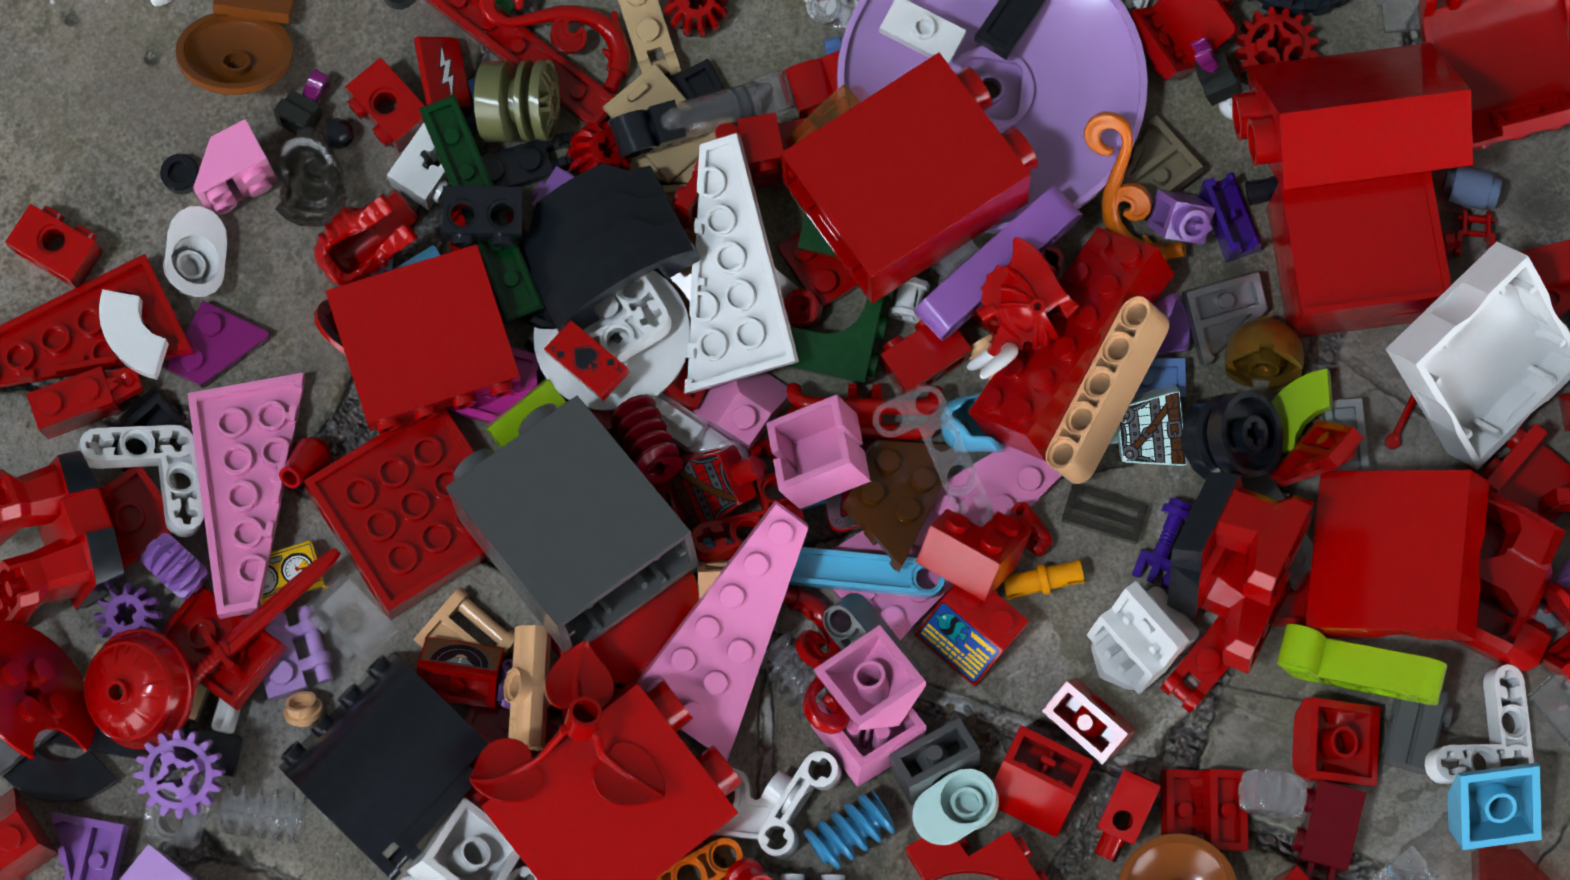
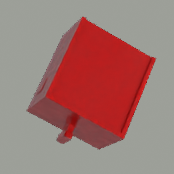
M1431 171L1285 190L1278 183L1266 208L1286 325L1291 327L1299 338L1413 323L1451 286L1446 255H1449L1456 245L1455 235L1453 232L1442 234Z

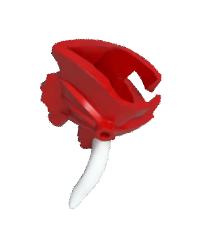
M1015 237L1012 241L1013 252L1010 262L1006 266L996 265L992 272L986 274V280L980 287L982 292L980 301L984 305L975 311L984 324L993 317H996L999 323L995 328V333L991 334L992 339L988 341V349L977 355L967 365L969 371L983 368L979 374L981 379H986L996 374L1012 362L1018 354V349H1023L1024 342L1029 341L1033 348H1037L1039 344L1047 346L1050 340L1057 341L1059 339L1056 330L1046 315L1048 311L1056 307L1062 317L1068 319L1079 307L1065 293L1055 276L1052 266L1043 254L1028 241L1019 237Z

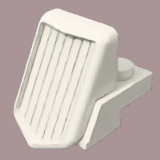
M1135 581L1124 589L1111 609L1100 615L1087 636L1092 641L1091 650L1099 677L1122 688L1135 690L1140 694L1168 670L1180 653L1193 644L1199 636V630L1186 615L1167 606L1168 595L1162 588L1155 586L1145 591Z

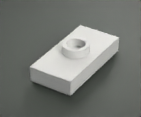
M894 0L879 28V33L928 58L940 52L946 62L950 64L966 34V30L908 0Z

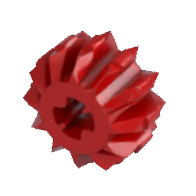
M667 0L669 3L664 6L665 15L672 16L670 21L672 28L676 29L684 25L683 34L686 37L691 35L693 29H698V35L703 38L706 36L705 27L708 26L710 29L717 31L720 28L718 19L727 18L728 10L723 6L728 4L729 0H699L703 2V7L700 4L698 5L699 9L690 8V2L694 5V0Z
M607 121L599 125L594 122L586 124L569 141L571 146L565 154L573 160L569 170H578L581 174L602 163L628 171L631 169L629 164L633 158L625 160L620 158Z

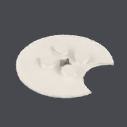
M654 270L646 274L667 308L672 320L671 329L664 338L622 362L629 369L630 373L604 401L546 354L544 348L559 333L557 328L538 329L534 327V350L540 369L545 378L551 381L555 389L562 396L571 400L578 395L589 409L614 411L622 402L637 395L647 394L655 398L675 380L686 360L687 343H690V322L679 293L663 276ZM634 281L624 287L623 295L627 298H636L642 294L644 285L639 281ZM615 294L593 306L600 320L583 331L590 335L626 313ZM648 305L641 308L647 319V324L652 325L653 328L658 326V317L656 318L652 314ZM624 332L614 333L608 341V346L614 350L623 349L629 342L628 334Z

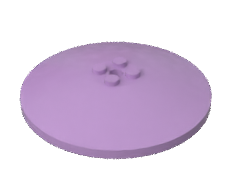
M860 0L849 19L842 39L837 67V95L841 114L929 59L917 51L879 33V28L894 0ZM908 0L966 30V34L949 66L955 73L969 66L978 74L983 83L992 82L998 86L999 96L992 99V107L984 112L1000 133H1003L1012 126L1017 128L1031 145L1038 160V167L1030 171L1031 180L1028 204L983 233H999L1052 186H1056L1077 209L1086 205L1097 196L1107 183L1120 152L1122 139L1115 129L1104 130L1101 133L1102 141L1106 145L1114 147V152L1110 156L1097 154L1087 146L1084 139V128L1088 120L1096 113L1103 111L1115 112L1123 116L1131 125L1134 145L1142 125L1147 102L1148 79L1143 46L1135 23L1121 0H1047L1011 55L1005 60L974 41L976 33L999 0Z

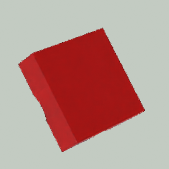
M1472 470L1328 471L1320 474L1305 626L1318 630L1325 637L1381 638L1390 635H1406L1426 640L1476 641L1481 585L1479 579V556L1485 538L1490 481Z

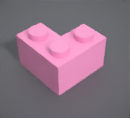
M822 701L817 704L822 712L831 715V711ZM912 707L901 724L894 727L859 730L849 717L848 725L840 733L827 734L816 729L811 724L812 729L857 787L890 768L889 755L924 737L927 728Z

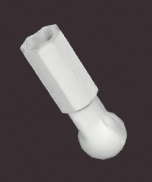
M662 393L654 398L656 408L662 414L661 419L666 423L667 431L670 432L673 443L686 452L693 453L734 445L738 448L742 460L749 457L748 451L743 445L728 439L679 403Z

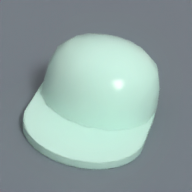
M975 769L957 770L929 787L918 797L912 813L914 827L923 839L932 844H953L974 830L987 826L995 818L999 808V795L993 781L983 772Z

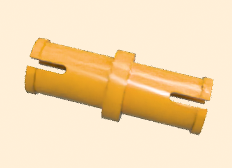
M1080 559L1045 567L1044 563L1038 564L1034 570L1011 574L1003 581L1007 600L1042 592L1044 596L1051 594L1050 590L1080 583L1085 584Z

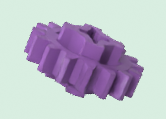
M176 729L173 733V739L170 738L167 732L158 734L160 745L153 741L147 742L144 746L150 754L140 755L136 758V761L144 765V768L134 773V778L143 779L145 784L137 792L138 794L148 792L151 797L146 806L150 808L159 803L161 805V816H166L172 809H175L176 818L181 819L185 817L187 808L193 815L201 812L199 802L206 806L212 805L215 801L209 793L219 792L223 789V786L215 781L216 777L225 774V769L216 768L215 762L222 757V754L215 753L211 755L208 750L212 746L213 741L209 739L200 744L198 742V731L191 732L185 738L183 729ZM178 746L192 750L199 757L193 758L185 755ZM160 756L162 766L158 775L154 777L155 764ZM194 766V769L187 772V775L182 778L165 780L177 768ZM205 770V781L200 790L197 781L201 771ZM161 789L176 793L177 798L181 800H175L166 796Z

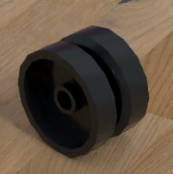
M1251 390L1199 399L1189 408L1183 422L1182 442L1185 456L1192 469L1205 480L1210 472L1241 475L1242 479L1267 475L1277 465L1283 449L1284 434L1281 419L1273 403L1263 394Z

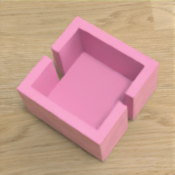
M837 394L766 423L771 452L777 457L773 460L778 490L799 509L871 482L865 451L860 447L863 444L857 413Z

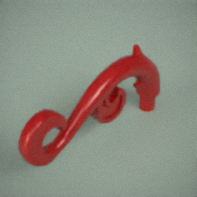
M479 0V8L483 17L489 23L496 26L523 27L553 22L550 31L551 42L558 51L564 54L578 53L584 48L587 41V34L583 27H579L577 32L571 33L568 30V24L581 23L593 28L602 36L608 49H602V53L608 60L606 66L608 75L603 88L609 92L618 93L623 77L628 76L631 62L630 45L620 25L617 11H612L609 18L604 13L589 7L558 5L518 16L507 17L495 9L496 0ZM512 0L515 4V10L518 11L523 8L524 0Z
M798 586L793 589L787 588L783 603H786L789 609L797 611L808 620H811L822 634L806 630L797 637L795 642L796 651L800 659L807 665L816 668L842 651L823 625V615L829 607L820 598ZM825 644H826L827 652H823V651L821 650V648H822ZM816 676L804 695L802 706L804 715L821 732L827 734L840 733L848 725L849 716L831 693L825 694L821 700L829 708L831 715L820 710L816 702V696L825 686Z

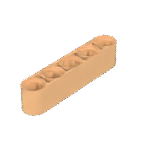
M1140 296L1130 298L1121 307L1047 448L1045 455L1048 466L1071 483H1084L1094 474L1168 333L1169 320L1167 316L1146 298Z

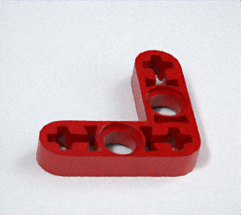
M769 440L756 442L749 452V457L757 456L764 467V476L754 481L762 510L704 522L695 527L691 535L699 561L707 563L731 559L744 542V540L738 538L737 532L743 527L755 528L774 501H777L804 521L802 509H799L788 498L772 499L765 493L769 487L778 485L774 463L773 472L767 474L766 463L761 459L763 455H768L770 460L777 458L771 452ZM726 532H730L731 544H727ZM710 537L712 542H715V546L707 548L706 543H703V538Z

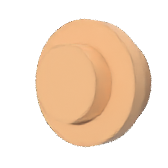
M300 691L287 698L283 714L288 724L308 727L322 716L324 707L322 701L313 692Z

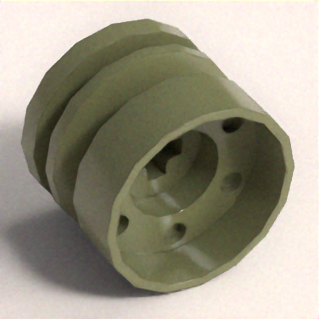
M510 60L481 62L475 78L474 113L480 137L485 142L514 141L518 132L524 142L533 141L535 138L539 141H551L554 139L560 119V88L555 66L550 60H538L535 64L531 60H524L520 62L517 70Z

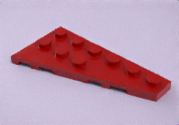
M146 254L0 325V388L77 375L100 366L104 370L126 366L107 343L101 328L99 304L102 289L140 296L143 301L141 316L145 327L152 334L165 338L169 343L164 359L195 354Z

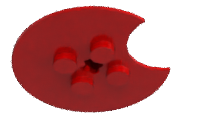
M1 620L0 738L15 751L33 760L35 758L33 753L34 740L38 733L46 729L57 730L71 737L82 748L84 753L87 752L93 742L96 725L91 719L85 704L84 679L78 668L54 641L40 631L23 623Z

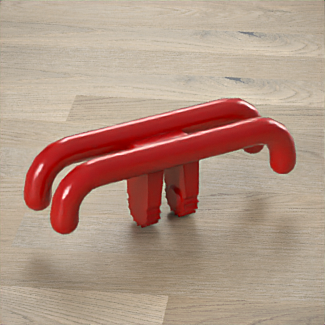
M790 383L787 386L786 394L788 401L794 407L789 408L786 414L829 397L806 396L802 393V388L798 383ZM848 383V398H841L857 413L862 439H925L933 436L941 427V413L936 409L942 403L944 392L937 385L930 387L928 396L923 399H882L881 384L872 385L870 398H859L857 384ZM928 413L927 421L921 424L881 423V414L921 415Z

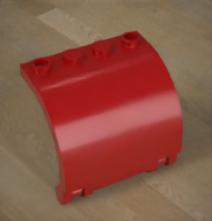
M1419 0L1418 16L1422 44L1432 43L1471 89L1473 149H1484L1491 143L1507 139L1519 140L1530 133L1542 130H1558L1564 127L1565 124L1570 123V0Z

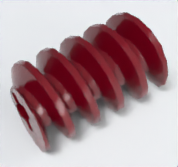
M645 394L631 397L622 402L611 416V426L622 445L623 451L648 481L654 485L664 483L673 478L682 468L683 460L678 457L679 450L672 443L673 438L670 432L667 431L666 423L661 419L662 414L656 408L654 398Z

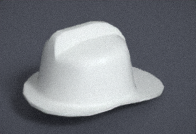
M189 206L179 211L170 222L163 268L169 283L176 289H179L181 294L193 297H206L215 293L223 283L227 233L222 220L212 210L202 206Z

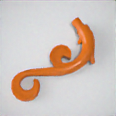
M1103 111L1096 113L1088 120L1084 128V139L1087 146L1099 155L1110 156L1114 152V147L1108 146L1102 141L1101 133L1106 129H1115L1122 139L1120 152L1103 190L1102 218L1105 229L1157 247L1167 263L1169 259L1185 257L1186 247L1183 241L1166 244L1165 241L1153 242L1146 235H1143L1141 240L1130 233L1122 222L1119 213L1120 202L1126 201L1131 205V207L1124 210L1123 216L1132 221L1144 220L1151 212L1153 200L1151 194L1144 186L1137 183L1122 184L1133 147V132L1130 123L1123 116L1115 112Z

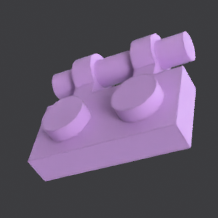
M311 604L302 605L296 609L300 620L297 625L289 626L284 612L264 628L265 631L287 646V649L263 679L270 702L300 691L309 690L305 674L315 671L319 684L334 680L331 670L333 659L330 651L325 650L320 634L323 631V626L320 618L315 617ZM305 638L310 656L300 660L294 641Z

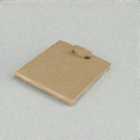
M655 63L603 106V110L611 119L631 111L647 110L649 106L674 99L678 109L669 111V116L695 109ZM706 122L684 128L687 137L678 146L644 154L666 183H670L699 158L700 144L716 139L715 132Z

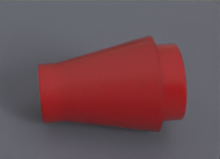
M318 437L299 440L286 465L280 470L279 477L282 483L289 488H297L305 479L328 466L331 459V450L327 443Z

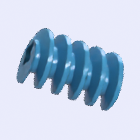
M872 789L873 800L864 794H860L857 797L860 809H857L849 802L844 805L846 818L836 811L832 812V827L820 820L817 823L818 836L809 829L803 832L825 867L827 863H830L838 870L842 868L839 857L841 854L853 861L855 859L853 846L855 845L865 852L868 851L869 848L866 840L868 836L878 843L882 842L880 833L882 827L892 835L896 833L891 816Z

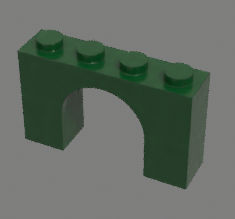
M805 213L797 247L799 251L838 259ZM894 290L873 304L867 298L865 308L857 321L840 332L818 333L790 327L799 362L783 367L866 385L868 376L874 378L876 376L880 355L874 354L873 351L876 338L884 339L888 316L881 314L884 301H892Z

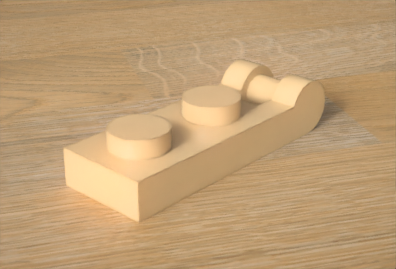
M617 0L640 73H644L654 63L664 74L669 73L670 76L681 73L679 61L659 1ZM662 51L663 59L650 62L648 54Z

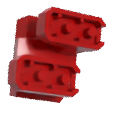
M1489 490L1485 538L1479 556V579L1481 585L1476 641H1452L1500 665H1513L1521 673L1535 669L1539 665L1552 636L1546 625L1535 620L1533 616L1553 575L1551 562L1566 531L1531 510ZM1506 609L1510 610L1514 614L1513 618L1506 615Z

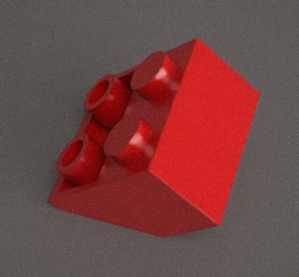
M1020 725L993 781L999 795L998 810L1056 838L1094 760Z

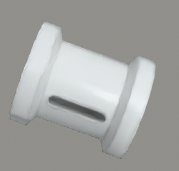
M913 277L898 287L894 307L889 308L888 316L901 322L917 324L921 319L914 311L923 301L924 293L929 291V282Z

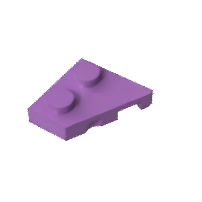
M52 812V825H55L57 828L60 848H57L60 863L65 868L64 880H117L129 826Z

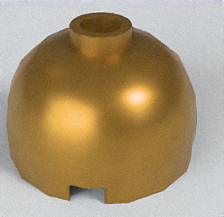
M1263 316L1241 325L1234 331L1227 343L1225 372L1234 382L1246 387H1253L1252 379L1270 381L1267 389L1286 387L1302 376L1304 355L1301 340L1291 327L1277 321L1273 317Z

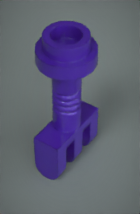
M1170 497L1168 504H1163L1161 511L1168 514L1158 539L1159 542H1157L1153 553L1141 549L1132 576L1139 578L1144 570V564H1148L1152 567L1146 581L1154 584L1159 570H1163L1166 574L1162 579L1161 587L1169 590L1171 560L1168 557L1172 549L1171 546H1173L1172 542L1175 541L1174 539L1178 534L1181 523L1187 520L1192 509L1191 504Z

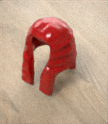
M396 189L387 197L383 193L362 208L342 206L341 211L334 214L330 222L325 223L324 232L318 234V241L314 247L316 264L324 272L325 276L338 286L391 271L394 266V256L418 238L410 226L418 222L419 218L413 207Z

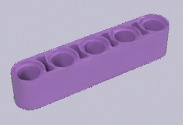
M1052 186L933 290L917 306L914 313L941 341L947 339L977 313L976 309L984 305L980 301L982 297L980 287L986 280V274L992 272L996 265L1006 266L1010 262L1013 252L1012 241L1015 237L1025 239L1039 251L1043 250L1045 252L1046 247L1052 246L1078 222L1082 213L1056 186Z

